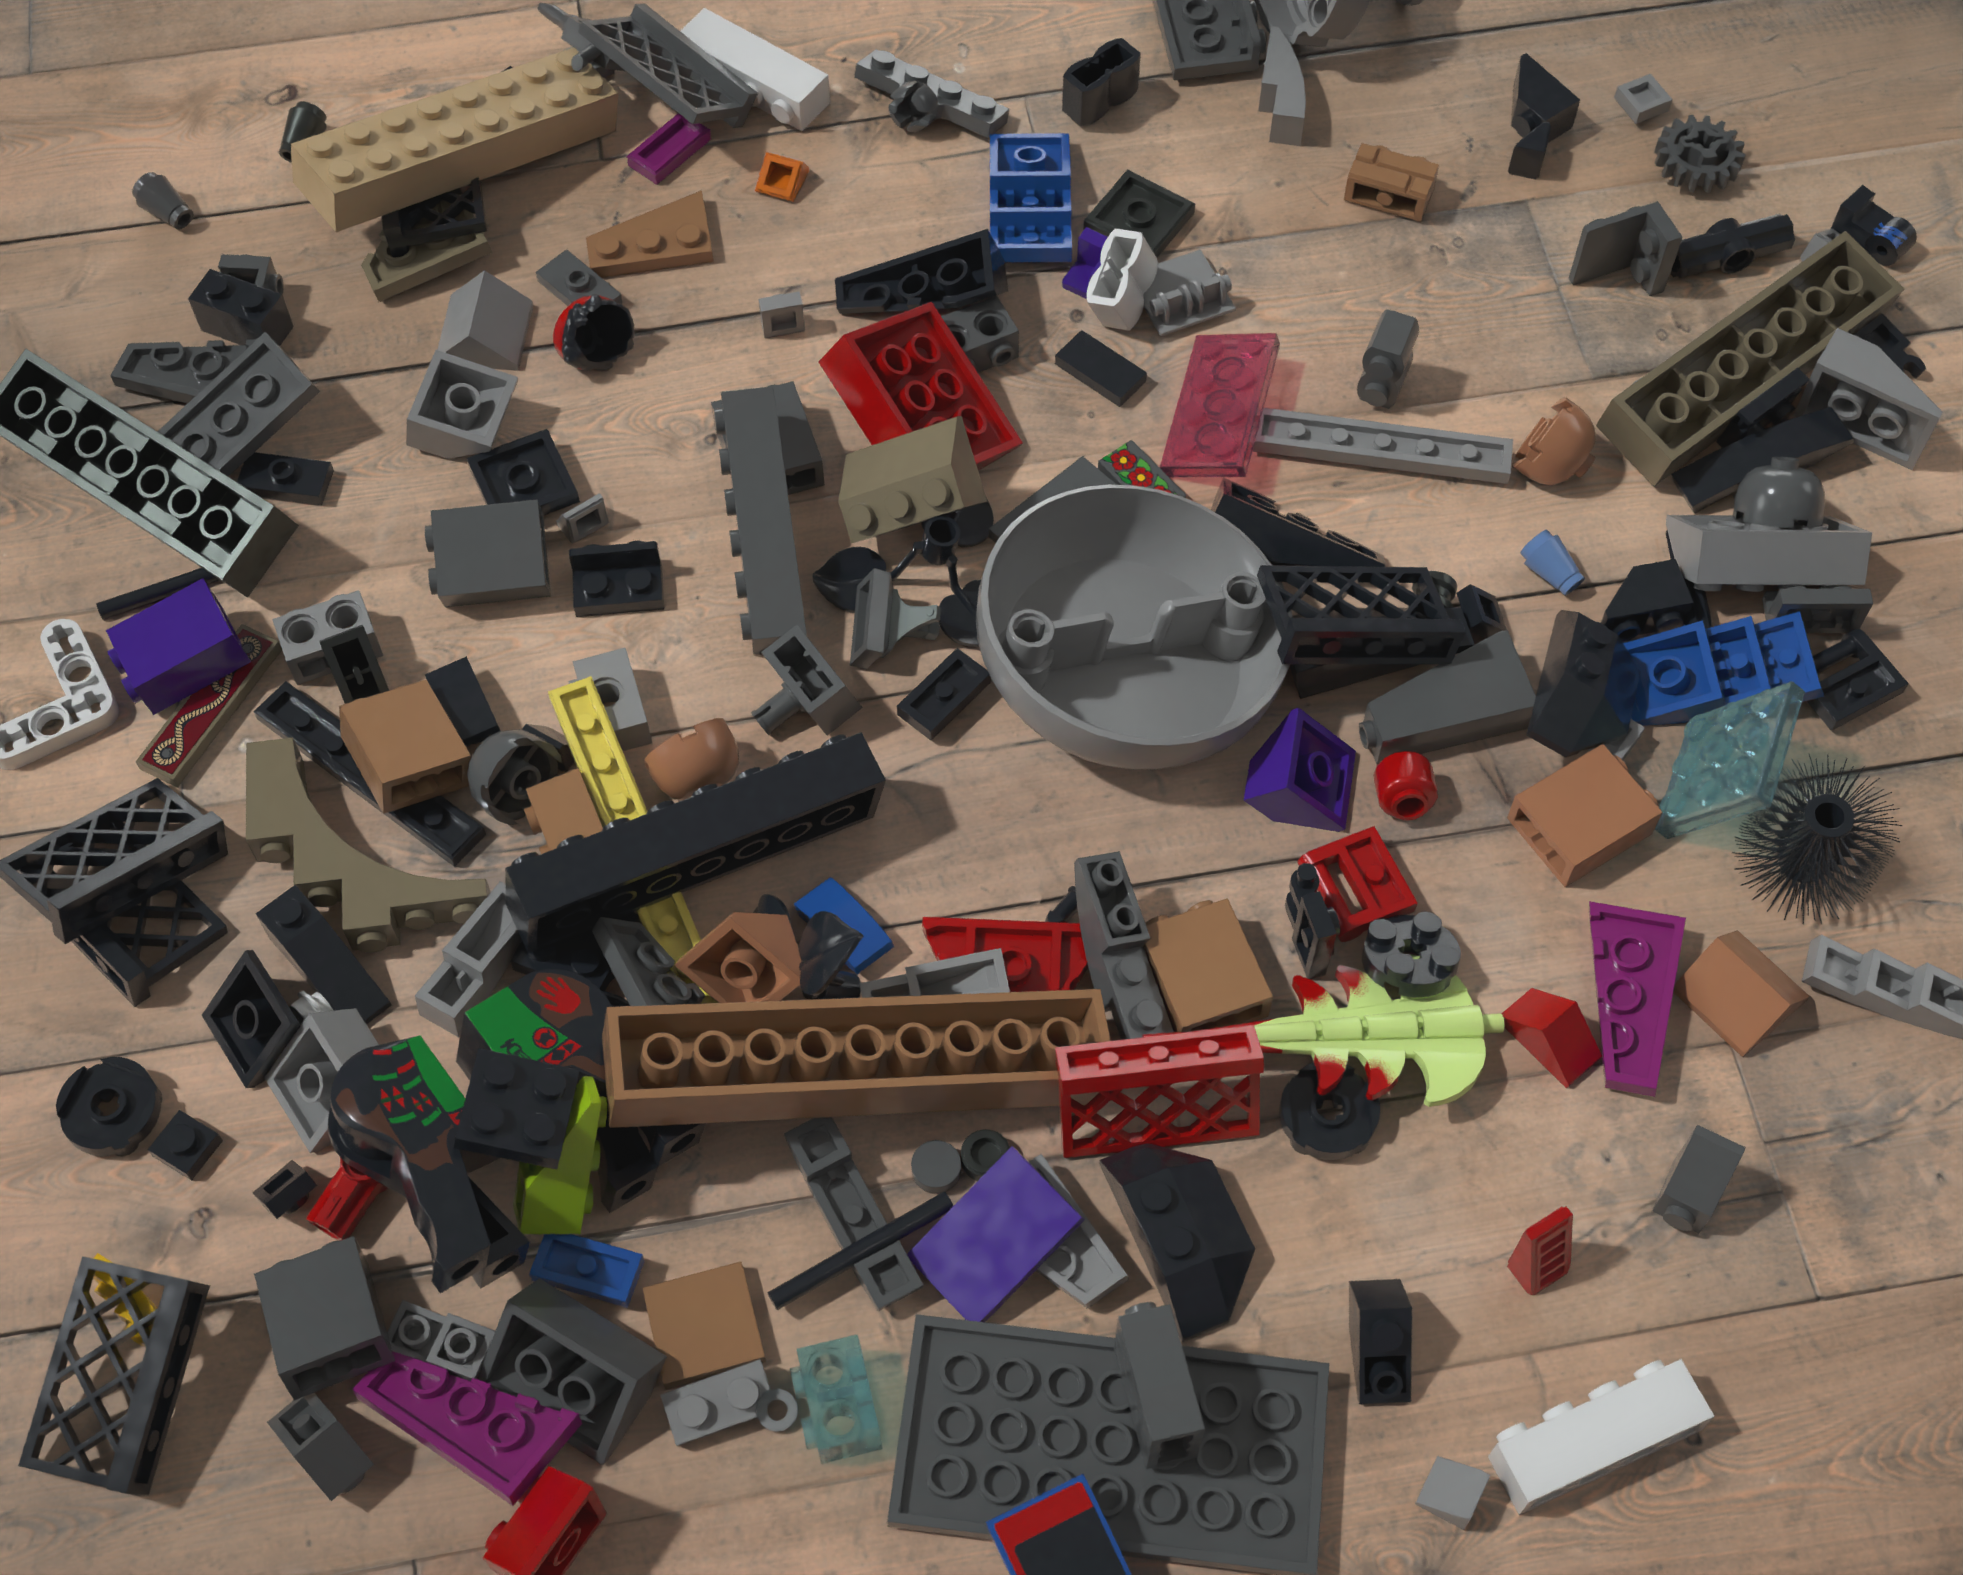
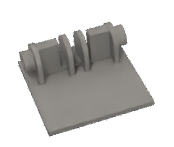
M1201 249L1158 263L1155 279L1149 289L1143 294L1144 309L1160 336L1236 311V307L1227 294L1228 291L1232 290L1229 276L1227 274L1223 276L1219 273L1215 274Z

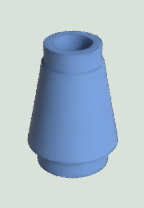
M1544 530L1535 536L1520 552L1526 559L1524 565L1557 590H1560L1564 596L1575 590L1585 580L1559 535L1553 536L1548 530Z

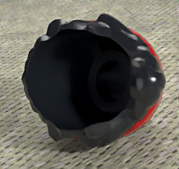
M597 294L584 296L571 303L559 316L554 327L553 343L559 356L568 365L587 371L609 370L613 368V363L617 361V358L625 356L633 348L635 325L629 309L621 303Z

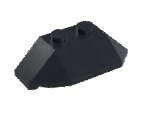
M1559 611L1555 618L1526 736L1567 758L1578 754L1582 750L1596 748L1601 744L1605 745L1622 739L1628 733L1641 672L1618 634L1609 630L1602 623L1595 622L1579 612Z
M1148 1143L1128 1148L1099 1160V1165L1164 1304L1171 1305L1181 1341L1185 1342L1228 1324L1252 1261L1255 1247L1213 1161Z

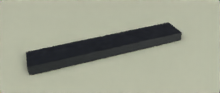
M287 681L253 711L257 720L283 739L293 737L301 753L382 812L341 738L340 720ZM441 795L384 814L454 867L486 836L482 825Z

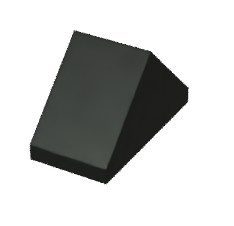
M363 625L319 641L345 704L360 698H367L389 691Z

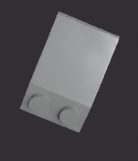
M1837 328L1817 361L1793 416L1799 417L1832 407L1854 438V444L1913 470L1943 412L1877 345Z

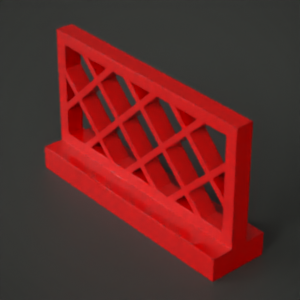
M1254 1025L1055 1047L1059 1083L1061 1142L1064 1158L1121 1152L1146 1143L1164 1147L1260 1135V1073H1264V1056ZM1247 1075L1233 1089L1220 1081L1224 1077ZM1198 1081L1184 1094L1171 1087L1173 1083ZM1148 1086L1135 1100L1121 1092L1123 1089ZM1209 1089H1212L1223 1097L1207 1110L1196 1103V1101ZM1099 1092L1085 1106L1071 1098V1095ZM1160 1095L1174 1102L1160 1115L1146 1108ZM1112 1100L1124 1109L1109 1121L1097 1114V1112ZM1235 1104L1247 1111V1119L1225 1121L1220 1118ZM1185 1110L1198 1117L1190 1126L1177 1127L1172 1124ZM1136 1116L1149 1123L1141 1132L1128 1133L1122 1129ZM1086 1122L1100 1129L1093 1137L1073 1139V1133Z

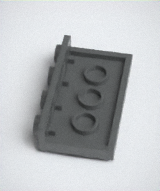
M1152 0L1174 80L1258 70L1260 53H1265L1266 39L1264 30L1258 29L1256 25L1258 14L1255 1Z

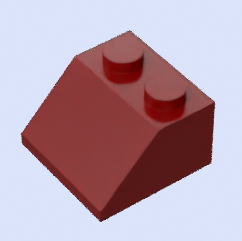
M548 1466L542 1476H538L520 1497L518 1503L521 1505L508 1523L503 1520L493 1529L485 1543L487 1552L482 1558L491 1570L499 1575H564L605 1518L607 1512L592 1486Z

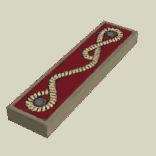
M241 624L236 633L251 662L184 698L136 760L139 769L178 788L282 651L280 642Z

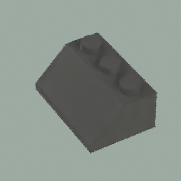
M539 1278L507 1300L477 1379L490 1383L495 1390L516 1397L518 1394H522L539 1400L540 1405L558 1411L564 1408L579 1413L582 1424L567 1443L603 1465L608 1461L650 1398L667 1356Z

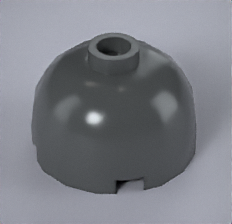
M1772 457L1771 465L1754 468L1746 474L1738 486L1733 518L1737 519L1744 515L1743 522L1783 528H1794L1796 519H1808L1807 528L1822 526L1825 512V491L1821 480L1813 472L1798 467L1799 459Z
M524 730L499 731L486 738L476 748L469 762L467 777L471 795L484 811L494 819L508 825H516L518 823L514 820L525 817L524 809L532 806L526 789L559 776L557 774V761L562 763L561 755L545 739Z

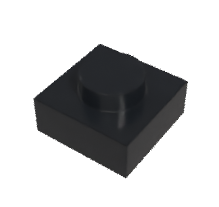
M1472 584L1456 593L1471 633L1488 638L1500 631L1507 630L1496 596Z
M179 1110L147 1150L154 1158L192 1181L223 1140L218 1133Z
M291 1160L252 1193L263 1207L278 1219L283 1214L293 1213L302 1207L309 1198V1192L317 1184L302 1167Z

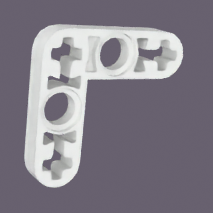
M70 619L54 620L46 625L41 633V644L66 696L0 725V768L3 770H14L108 728L118 718V703L84 633L75 621ZM68 637V641L74 651L73 653L65 654L60 646L59 640L61 638ZM82 666L91 668L90 675L83 681L71 682L68 680L69 675L76 668ZM99 702L101 710L92 713L91 705ZM75 712L79 721L74 723L70 713ZM54 719L64 721L62 729L56 734H41L42 727L48 721ZM31 732L36 741L30 743L26 733ZM13 741L14 749L10 752H5L4 745Z

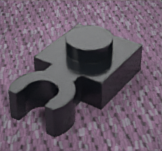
M1883 313L1854 334L1877 345L1902 371H1908L1915 379L1925 371L1926 366L1921 359L1913 355H1907L1905 349L1911 342Z

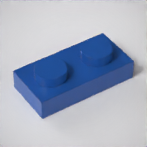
M544 1234L529 1276L534 1282L540 1278L553 1287L628 1308L645 1259L643 1254L573 1234Z

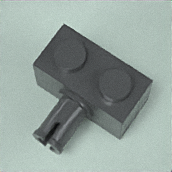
M797 624L761 652L784 681L781 684L783 687L781 691L758 709L751 712L768 735L799 710L803 713L807 711L824 733L829 735L863 708Z

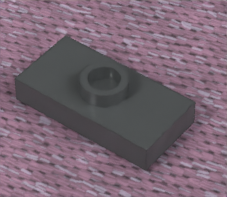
M567 249L536 271L538 282L567 306L579 298L595 294L610 298L617 303H623L621 293Z

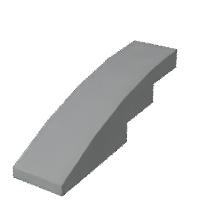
M1822 934L1810 941L1802 977L1803 983L1892 1019L1963 1039L1962 979L1930 963L1914 968L1876 949L1861 954Z

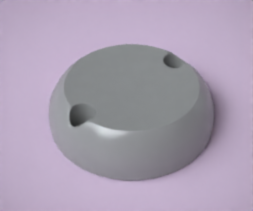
M1109 484L1065 491L1041 501L1014 520L999 537L988 557L979 585L976 613L977 639L983 662L1000 694L1020 719L1041 737L1068 753L1101 765L1130 770L1175 768L1203 760L1227 749L1242 739L1260 721L1278 695L1290 665L1281 663L1277 650L1282 639L1257 577L1261 565L1272 564L1240 529L1224 517L1201 504L1162 490L1135 485ZM1276 582L1277 586L1285 590L1282 582ZM1290 611L1288 615L1290 618H1293L1292 611Z

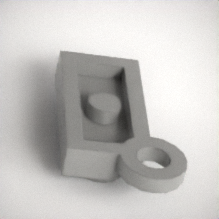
M761 1359L661 1394L676 1446L758 1418L761 1425L768 1430L775 1432L784 1431L793 1425L798 1415V1404L793 1395L786 1390L770 1389ZM774 1400H782L787 1406V1415L782 1420H772L767 1413L768 1405Z

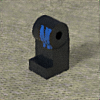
M1862 185L1840 205L1831 229L1840 234L1846 231L1879 264L1892 265L1916 243V231L1913 225L1906 219L1894 217L1872 202L1875 193Z

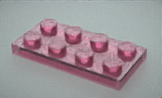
M1277 333L1196 335L1160 464V469L1168 477H1246L1280 347Z

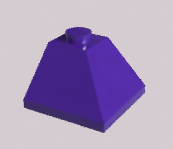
M1300 708L1293 709L1251 758L1244 801L1274 822L1336 832L1346 829L1356 750Z

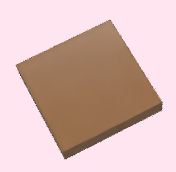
M742 1261L642 1288L655 1348L667 1356L661 1370L665 1390L700 1381L761 1359L762 1363H766Z

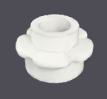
M301 991L298 993L299 999L289 1006L300 1025H302L309 1013L333 1011L330 1004L319 992L310 995Z

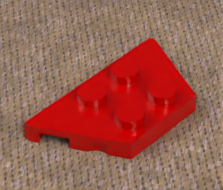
M923 917L922 919L923 933L937 961L1001 948L1010 992L1075 990L1088 969L1080 923Z

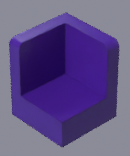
M1087 227L1078 237L1077 261L1062 279V287L1087 299L1089 282L1095 271L1101 266V251L1107 236Z

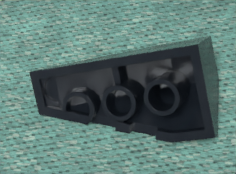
M988 229L835 278L836 306L840 314L905 311L932 302L936 309L959 308L1008 291L1005 260Z
M1223 477L1211 510L1240 529L1262 551L1269 562L1307 566H1386L1383 555L1338 532L1328 530L1326 535L1318 532L1319 526L1310 521V518L1300 513H1287L1285 516L1279 513V508L1274 505L1276 501Z

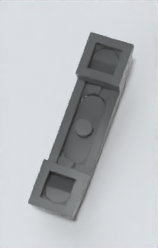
M832 1117L813 1118L784 1133L794 1159L841 1250L887 1224L852 1160V1153ZM900 1241L863 1259L852 1267L877 1311L890 1306L924 1286Z

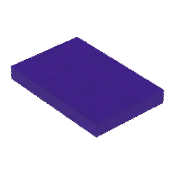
M1012 1146L907 1255L910 1261L965 1320L986 1322L1085 1219Z

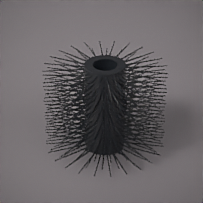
M1828 754L1825 794L1823 763L1821 789L1817 759L1816 776L1810 757L1817 781V796L1812 768L1811 785L1806 766L1807 777L1803 770L1801 773L1795 764L1802 785H1800L1799 781L1797 784L1791 773V777L1788 774L1786 776L1776 767L1788 779L1793 792L1788 785L1786 790L1775 781L1773 782L1779 790L1781 789L1785 792L1786 796L1787 794L1791 796L1793 804H1791L1789 798L1787 801L1784 795L1783 797L1779 796L1776 792L1772 794L1767 792L1766 795L1768 796H1765L1764 792L1762 794L1757 793L1758 796L1762 795L1767 800H1765L1766 802L1761 800L1762 802L1755 800L1757 803L1753 802L1754 805L1752 807L1755 810L1746 815L1751 817L1747 818L1753 821L1750 823L1756 825L1747 824V827L1744 828L1752 830L1744 834L1752 836L1743 837L1759 839H1741L1746 841L1742 843L1750 844L1743 846H1751L1753 848L1739 849H1762L1747 851H1759L1762 853H1735L1750 855L1735 857H1760L1739 860H1755V862L1744 865L1767 860L1757 866L1736 869L1750 868L1751 870L1748 871L1761 869L1753 873L1756 874L1774 867L1749 882L1770 875L1762 880V883H1764L1771 876L1779 873L1768 883L1776 877L1778 878L1761 892L1763 893L1773 884L1774 886L1776 885L1761 902L1786 878L1773 900L1772 906L1789 881L1793 880L1782 904H1784L1793 888L1786 911L1787 915L1789 906L1791 910L1795 894L1797 898L1799 892L1797 919L1802 890L1801 911H1803V924L1806 883L1808 916L1810 889L1814 920L1815 902L1820 921L1819 894L1823 906L1825 902L1830 911L1828 902L1834 911L1829 893L1833 900L1835 897L1837 901L1839 899L1842 902L1843 898L1838 886L1843 894L1844 892L1847 895L1849 893L1860 903L1853 895L1862 896L1858 891L1857 893L1854 892L1849 883L1851 885L1855 883L1861 889H1863L1861 886L1866 888V884L1863 882L1868 885H1874L1872 882L1868 883L1863 879L1865 878L1867 881H1869L1868 879L1872 880V876L1869 874L1874 877L1879 876L1876 874L1878 872L1875 870L1876 867H1870L1872 866L1870 862L1881 865L1882 861L1885 860L1877 857L1879 855L1874 854L1876 852L1872 851H1880L1888 854L1887 852L1892 853L1884 849L1886 847L1881 846L1884 844L1876 843L1890 842L1874 840L1891 839L1888 837H1893L1884 835L1893 833L1877 831L1893 830H1868L1888 826L1873 828L1869 827L1872 825L1859 826L1865 823L1903 826L1882 823L1899 821H1875L1890 818L1868 820L1886 814L1863 819L1876 812L1900 809L1878 810L1889 807L1884 806L1869 810L1877 806L1874 805L1858 811L1878 798L1885 796L1882 795L1864 802L1870 798L1867 796L1861 802L1853 805L1864 795L1854 801L1857 796L1872 785L1870 784L1851 798L1867 779L1845 800L1860 776L1859 774L1844 795L1839 797L1850 773L1847 775L1838 791L1845 764L1842 773L1840 769L1837 781L1835 777L1832 787L1833 766L1829 789L1830 769ZM1801 776L1807 784V794ZM1791 783L1796 787V791H1797L1796 794H1795V791H1794V789H1793ZM1809 789L1812 793V799H1810ZM1798 790L1802 793V800L1800 799ZM1768 798L1772 801L1776 800L1779 807H1776ZM1782 803L1786 804L1788 812H1786ZM1775 813H1781L1787 821H1779ZM1871 813L1858 819H1854L1861 814ZM1780 825L1783 830H1775L1770 826ZM1863 831V832L1873 833V834H1876V835H1873V836H1862V835L1869 834V833H1864V834H1860V835H1858V834H1856V833H1859V832ZM1772 833H1775L1774 835H1770V836H1767V837L1764 836V834H1772ZM1776 835L1778 836L1777 838H1774V839H1773V838H1768V837H1771V836H1776ZM1882 836V837H1885V838H1867V837ZM1747 840H1769V841H1762V842H1755V843H1753V842H1750V841H1747ZM1772 842V843H1768V844H1764V845L1756 844V843ZM1862 842H1868V843H1869V844L1857 845L1858 843H1862ZM1773 843L1776 844V845H1773V846H1771V847H1766V846H1765V845H1769V844H1773ZM1873 845L1874 847H1859V846ZM1849 848L1861 850L1862 852L1852 854ZM1864 848H1878L1879 850L1864 849ZM1771 852V853H1769V854H1767V855H1759V854ZM1776 852L1779 853V854H1777V855H1775V856H1769V855L1774 854V853H1776ZM1843 857L1853 858L1857 866L1849 865ZM1775 859H1778L1777 861L1773 862L1772 864H1765V863H1768V862L1773 861V860H1775ZM1838 865H1842L1844 873L1841 871ZM1844 866L1846 867L1849 875H1846ZM1834 872L1837 873L1839 881L1835 878ZM1838 874H1840L1844 885L1840 882ZM1819 878L1821 879L1822 889L1819 885ZM1829 878L1831 879L1833 889L1829 885ZM1843 878L1845 879V881L1847 882V884H1848V886H1849L1850 888H1848V887L1846 886V884H1845ZM1814 881H1815V887H1816V893H1817V899H1818L1819 910H1818L1817 903H1816L1815 896H1814ZM1824 885H1825V888H1826V891H1827V895H1828L1829 901H1828L1827 897H1826L1825 894H1824ZM1836 887H1837V890H1838L1840 896H1839V895L1836 893V891H1835V888H1836Z

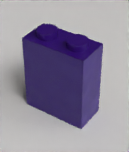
M204 578L106 630L114 647L107 651L108 655L120 674L125 672L127 674V677L121 680L126 692L135 704L142 700L153 715L251 662L224 608Z

